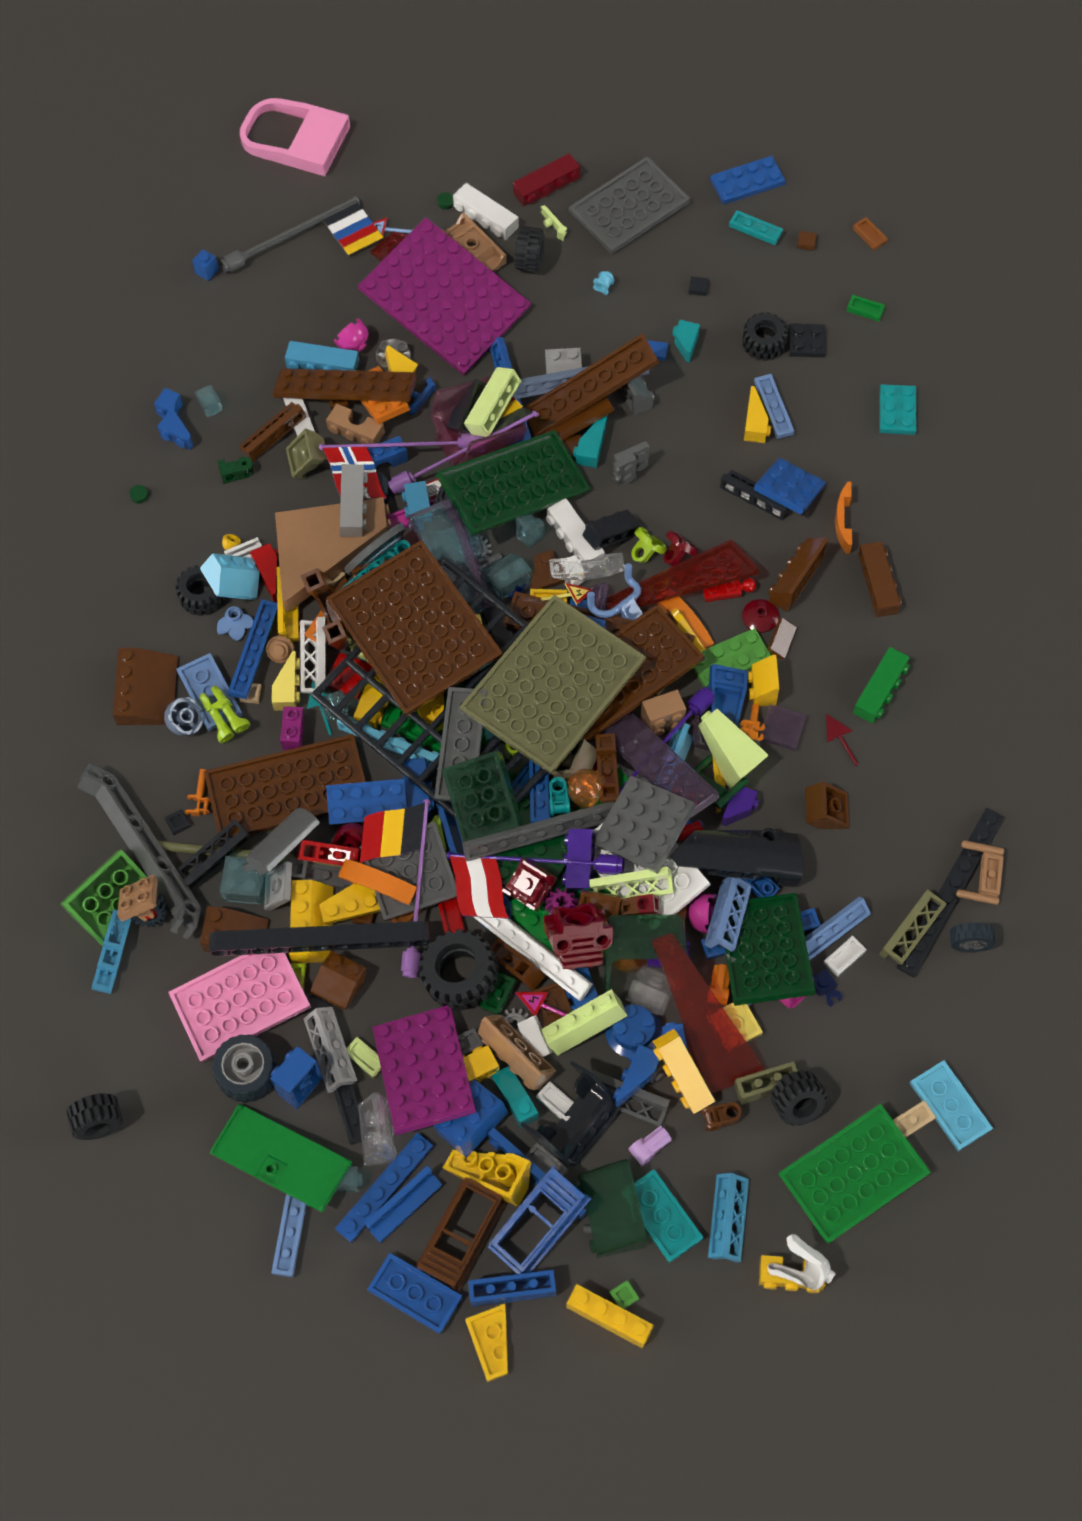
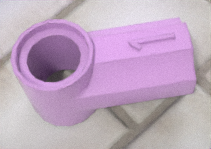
M659 1126L644 1139L640 1138L633 1143L628 1150L639 1164L643 1166L656 1155L655 1153L671 1142L672 1139L665 1128Z

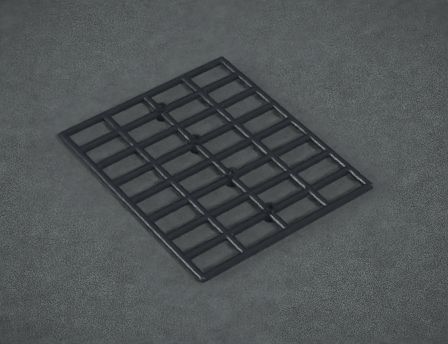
M444 556L437 561L440 566L447 567L458 576L453 582L457 589L465 582L479 593L469 604L472 611L484 599L500 610L485 626L488 633L505 616L521 627L500 649L504 654L529 624ZM356 646L312 692V698L477 838L490 835L547 771L540 768L514 796L499 782L523 758L524 755L517 752L494 777L478 766L477 775L488 784L474 798V804L469 803L461 813L447 801L435 800V791L424 782L438 768L440 754L419 777L403 764L430 735L441 744L442 734L436 729L445 719L446 708L431 724H428L415 711L408 716H405L403 713L376 742L362 728L388 701L400 710L401 708L388 689L374 678L377 673L373 668L366 672L353 661L361 653L359 647ZM498 660L480 670L465 688L474 689ZM349 666L362 679L335 707L321 694ZM369 683L383 696L355 724L341 711ZM410 718L424 731L396 759L382 746ZM495 735L480 751L479 763L500 742L501 739ZM495 789L509 803L481 831L467 817Z

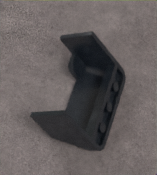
M574 1061L570 1064L580 1074L574 1084V1091L579 1097L564 1114L565 1116H570L567 1121L561 1118L554 1128L549 1124H543L537 1130H534L525 1123L521 1124V1127L539 1144L570 1167L580 1162L620 1110V1106H616V1099L613 1098V1093L591 1071Z

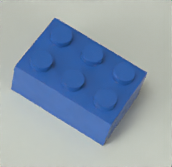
M298 1046L287 1053L283 1064L275 1067L270 1078L278 1096L296 1110L323 1079L317 1061Z
M475 1079L471 1081L470 1088L476 1113L432 1125L441 1138L466 1158L483 1141L493 1127L495 1128L508 1114L504 1103Z

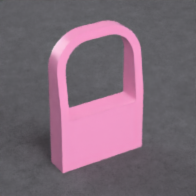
M279 98L266 99L253 106L247 114L240 128L241 143L243 148L253 156L325 176L350 128L349 115L302 102ZM269 111H278L304 119L289 149L254 143L247 138L255 120L261 114Z

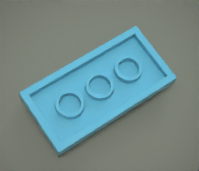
M944 1060L910 1081L912 1088L922 1101L925 1100L936 1116V1122L958 1152L993 1129Z

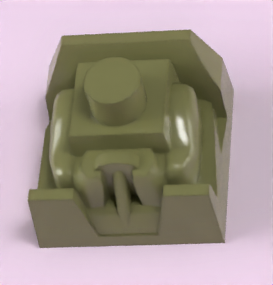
M306 428L286 447L292 478L306 479V473L327 460L324 451L319 449L321 443L325 445L323 437Z

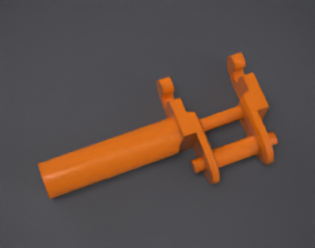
M753 704L750 721L742 720L740 730L750 739L761 741L764 735L760 734V737H758V731H763L765 724L759 727L760 722L757 721L759 705Z
M200 769L196 795H187L188 800L193 798L194 801H197V808L185 810L186 815L190 813L192 816H200V814L206 815L210 813L208 803H211V800L208 797L203 798L206 783L204 771L206 769ZM200 803H204V809H199Z

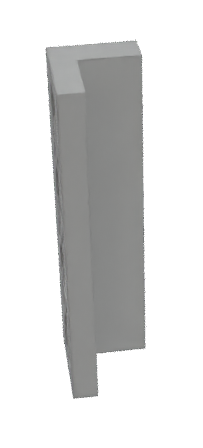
M333 1007L314 1009L304 1018V1022L327 1092L329 1093L335 1091L341 1085L355 1083L357 1078ZM312 1019H315V1028L313 1026ZM319 1037H321L322 1040L321 1047L319 1044ZM325 1056H327L328 1059L327 1065L325 1062ZM332 1074H333L335 1083H332V1080H331Z

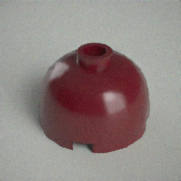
M346 823L341 826L336 832L332 844L359 848V858L361 856L360 846H362L363 825L359 823Z

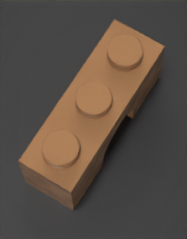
M337 403L326 419L328 430L332 433L340 434L350 441L354 440L361 444L379 443L385 434L384 423L377 424L370 417H367L365 422L360 425L352 424L354 420L352 410Z

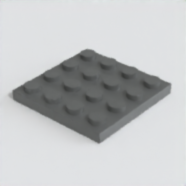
M630 776L592 844L658 874L694 811L696 804L693 801Z
M435 822L426 825L419 910L457 898L456 883ZM420 850L401 856L375 858L365 861L367 866L390 874L417 887ZM375 891L384 922L414 912L416 892L410 906Z

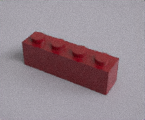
M568 153L514 181L513 194L523 207L532 204L536 200L548 196L553 191L561 189L580 178V165Z

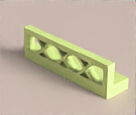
M668 866L661 867L658 874L649 870L589 879L590 887L594 892L607 889L612 895H618L616 893L620 887L627 886L630 888L631 891L628 895L621 897V899L652 893L656 896L674 894L672 873ZM667 879L669 889L660 891L655 887L660 880ZM640 883H647L651 886L646 893L640 894L636 891Z

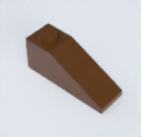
M497 938L490 946L497 963L533 991L545 978V975L536 965L500 938Z

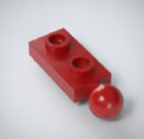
M739 577L702 583L705 603L742 597L741 590L751 593L757 587L754 579L746 578L740 583Z

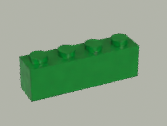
M889 647L857 701L853 711L854 715L872 724L876 718H881L885 710L883 709L884 704L890 703L893 697L891 692L893 689H898L902 681L900 679L901 675H906L910 668L908 664L909 656Z

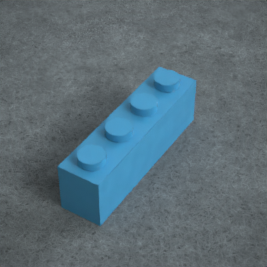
M289 341L285 355L286 367L289 369L357 370L360 362L358 351Z

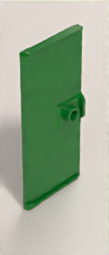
M240 1103L233 1111L232 1116L210 1151L211 1155L321 1213L327 1207L352 1164L351 1160L248 1109Z

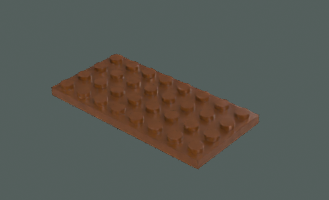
M658 604L614 634L646 656V660L581 740L590 741L596 734H600L640 706L642 701L650 699L705 660V656Z
M353 734L204 771L218 833L234 819L240 823L249 835L272 830L296 808L305 809L316 818L327 816L329 814L326 785L366 782ZM236 825L229 831V838L234 837L240 831Z

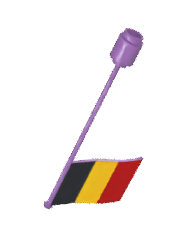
M512 397L492 431L493 434L414 475L406 470L392 477L388 481L394 495L397 493L401 494V492L405 491L404 484L416 482V477L534 416L537 417L538 413L537 411L532 412L524 408Z
M425 799L422 804L409 808L380 811L364 817L360 863L375 858L401 856L420 850L414 921H418L428 804L431 803L428 799ZM411 946V948H407V951L402 952L401 971L403 972V977L418 978V974L421 971L419 969V962L422 960V953H419V949H416L415 946Z

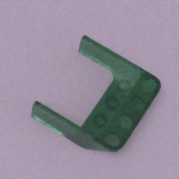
M675 914L609 916L606 920L613 927V941L611 946L604 950V993L610 990V967L616 960L677 959L680 961V995L682 998H687V944L683 919Z

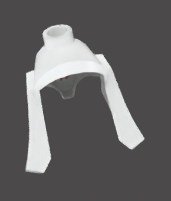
M791 1234L787 1237V1245L792 1252L806 1260L804 1271L801 1272L777 1263L768 1264L769 1274L791 1280L812 1290L819 1289L824 1282L829 1284L836 1274L831 1270L830 1264L824 1255L808 1246L796 1234Z

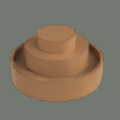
M284 635L274 636L266 647L268 657L276 663L286 662L292 651H294L293 642Z

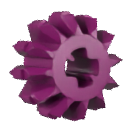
M557 888L556 893L551 891L549 893L550 898L545 899L547 904L545 911L549 912V915L553 914V907H560L561 903L565 907H576L578 905V899L574 898V892L568 894L567 888L564 892Z

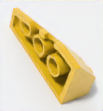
M452 1150L443 1169L463 1180L467 1177L503 1196V1201L519 1207L529 1187L531 1161L513 1153H506L505 1155L496 1154L495 1152L476 1153V1151H472L466 1158L457 1150Z

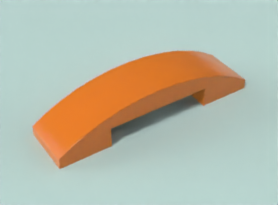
M847 482L841 491L835 515L836 534L846 554H850L852 547V529H845L844 507L850 506L852 497L851 482Z
M669 590L655 599L660 608L666 614L669 613L677 624L678 622L671 612L676 608L680 610L705 649L714 645L712 638L701 621L677 594Z
M345 859L338 878L353 884H359L410 906L417 890L416 886L399 878L349 859Z

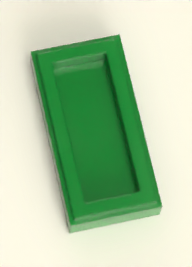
M852 294L846 311L879 322L885 305Z

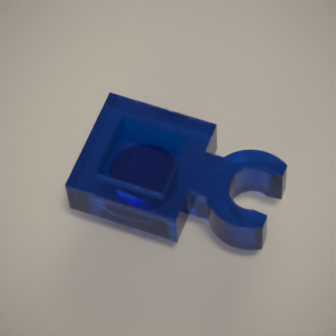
M827 969L813 976L815 991L819 997L826 995V1002L830 1007L834 1004L831 997H836L839 1002L842 1001L841 993L834 990L837 987V983Z

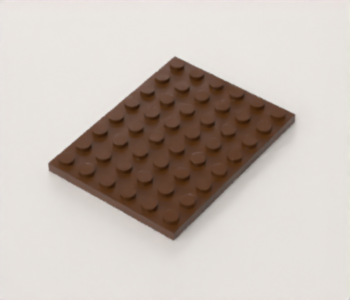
M422 540L326 598L405 716L410 715L447 692L449 687H455L503 656L500 648Z

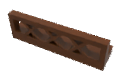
M291 402L239 445V449L254 462L306 418L303 408L299 404L295 405Z

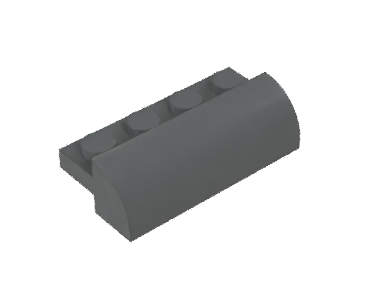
M296 808L245 857L247 862L241 867L246 873L252 870H256L259 875L270 872L320 822L309 811Z

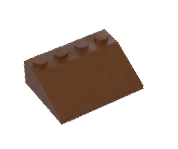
M118 648L112 715L116 725H166L164 721L165 710L176 697L178 656L142 648Z

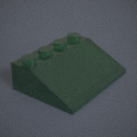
M496 750L442 769L463 842L524 826L501 752Z

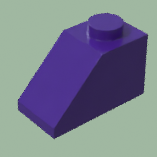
M743 787L732 797L723 815L722 825L732 824L750 816L752 810L756 811L759 799H756L757 791Z

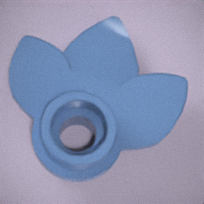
M236 606L229 607L225 612V617L221 618L217 623L218 635L229 633L232 639L239 641L244 637L245 629L252 627L253 619L250 615L243 614L240 608Z

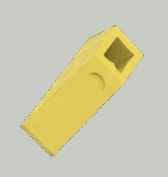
M292 651L272 685V705L274 711H282L284 706L297 707V703H300V692H297V686H300V675H297V669H300V658H297L295 651Z

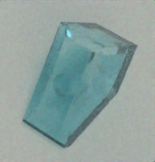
M533 515L518 516L516 518V537L528 548L532 547L545 535V525L541 519H536Z

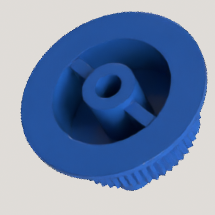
M640 1004L623 1005L628 1016L605 1029L609 1046L614 1052L625 1058H630L632 1050H637L638 1045L649 1049H656L652 1041L661 1037L662 1031L657 1015L651 1009Z

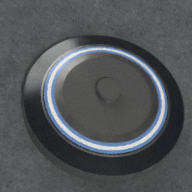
M399 523L378 537L344 568L346 573L352 575L364 570L401 539L406 531L405 526Z

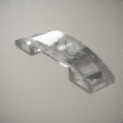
M623 553L604 554L602 559L568 562L567 558L549 559L551 577L562 580H589L625 571Z

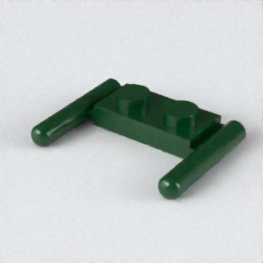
M708 755L681 780V783L720 809L746 786L749 780L743 777L727 791L725 787L702 773L713 762V756Z

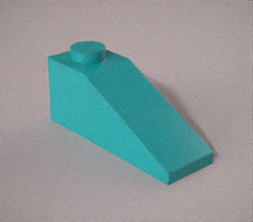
M607 415L597 420L579 439L578 447H574L573 457H576V465L597 468L607 426Z
M509 1066L491 1075L520 1129L523 1128L521 1127L522 1123L529 1125L538 1120V1112L515 1074L509 1069Z

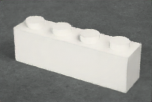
M465 183L453 195L454 207L458 211L464 212L470 219L491 230L496 236L507 240L519 228L517 215L469 184Z
M566 498L547 508V522L550 526H554L559 539L564 540L567 550L577 555L585 571L604 562V550L599 549L595 551L584 539L582 534L586 525Z

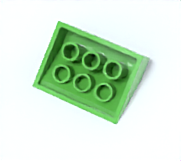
M121 849L116 851L80 884L60 905L103 947L113 910L118 911L120 889L138 882L147 876Z

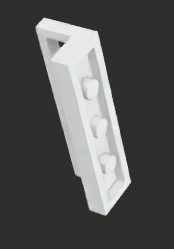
M317 617L316 632L313 634L316 642L310 638H307L305 641L304 635L305 626H310L313 621H300V693L312 694L325 680V633L322 628L325 626V617ZM308 642L315 647V651L311 655L305 650V645ZM309 659L315 664V669L312 672L305 668V663ZM309 677L315 682V689L305 688V681Z

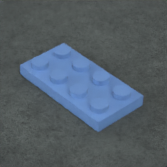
M210 653L176 669L190 698L197 701L201 706V718L204 717L203 723L208 732L217 728L211 715L204 709L200 700V694L205 692L211 699V702L215 703L218 700L211 690L212 686L216 685L222 690L233 705L231 708L238 717L243 716L234 697L228 695L229 687ZM219 711L224 721L228 723L229 721L224 712Z

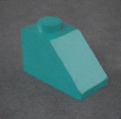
M679 320L678 326H674L672 336L675 337L674 344L685 361L690 363L699 336L700 324Z

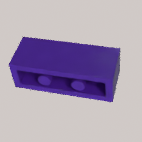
M569 829L568 834L565 836V845L568 846L567 854L564 855V860L594 861L595 845L592 842L596 837V833L592 829ZM564 864L567 866L566 873L563 874V885H565V888L569 891H593L590 887L589 879H593L594 865Z

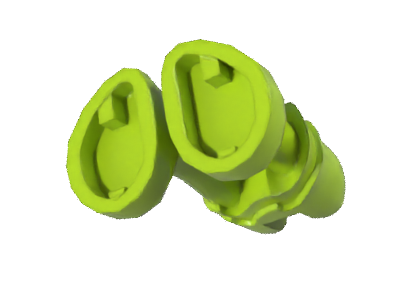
M215 685L211 687V690L218 701L212 703L205 692L200 694V700L206 712L213 718L218 729L217 739L222 744L231 740L235 734L226 724L219 711L224 712L235 733L245 731L251 724L246 718H239L231 708L233 705L230 703V700Z

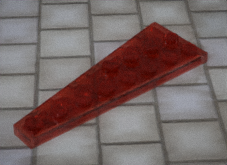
M731 539L639 582L641 594L635 602L638 607L650 605L759 574V570ZM630 586L602 599L604 606L607 610L614 608L632 594L634 589Z
M669 933L653 939L652 942L702 1077L710 1093L712 1094L733 1086L735 1079L764 1071V1067L674 935Z

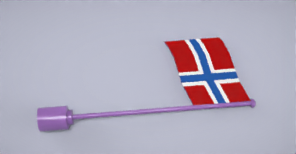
M465 433L458 437V441L322 445L321 443L319 449L324 451L328 459L340 497L342 464L364 465V472H367V483H364V487L367 488V499L382 497L387 499L380 487L374 462L366 447L458 445V448L462 450L484 437ZM484 443L466 452L484 451Z

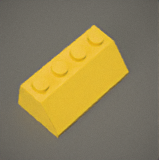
M292 880L290 928L332 926L333 923L323 924L319 904L334 896V887L314 880ZM331 951L289 953L292 963L324 962Z

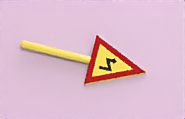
M565 583L569 593L556 596L559 598L572 596L575 604L578 605L587 597V593L592 592L593 589ZM552 596L543 597L541 600H550Z

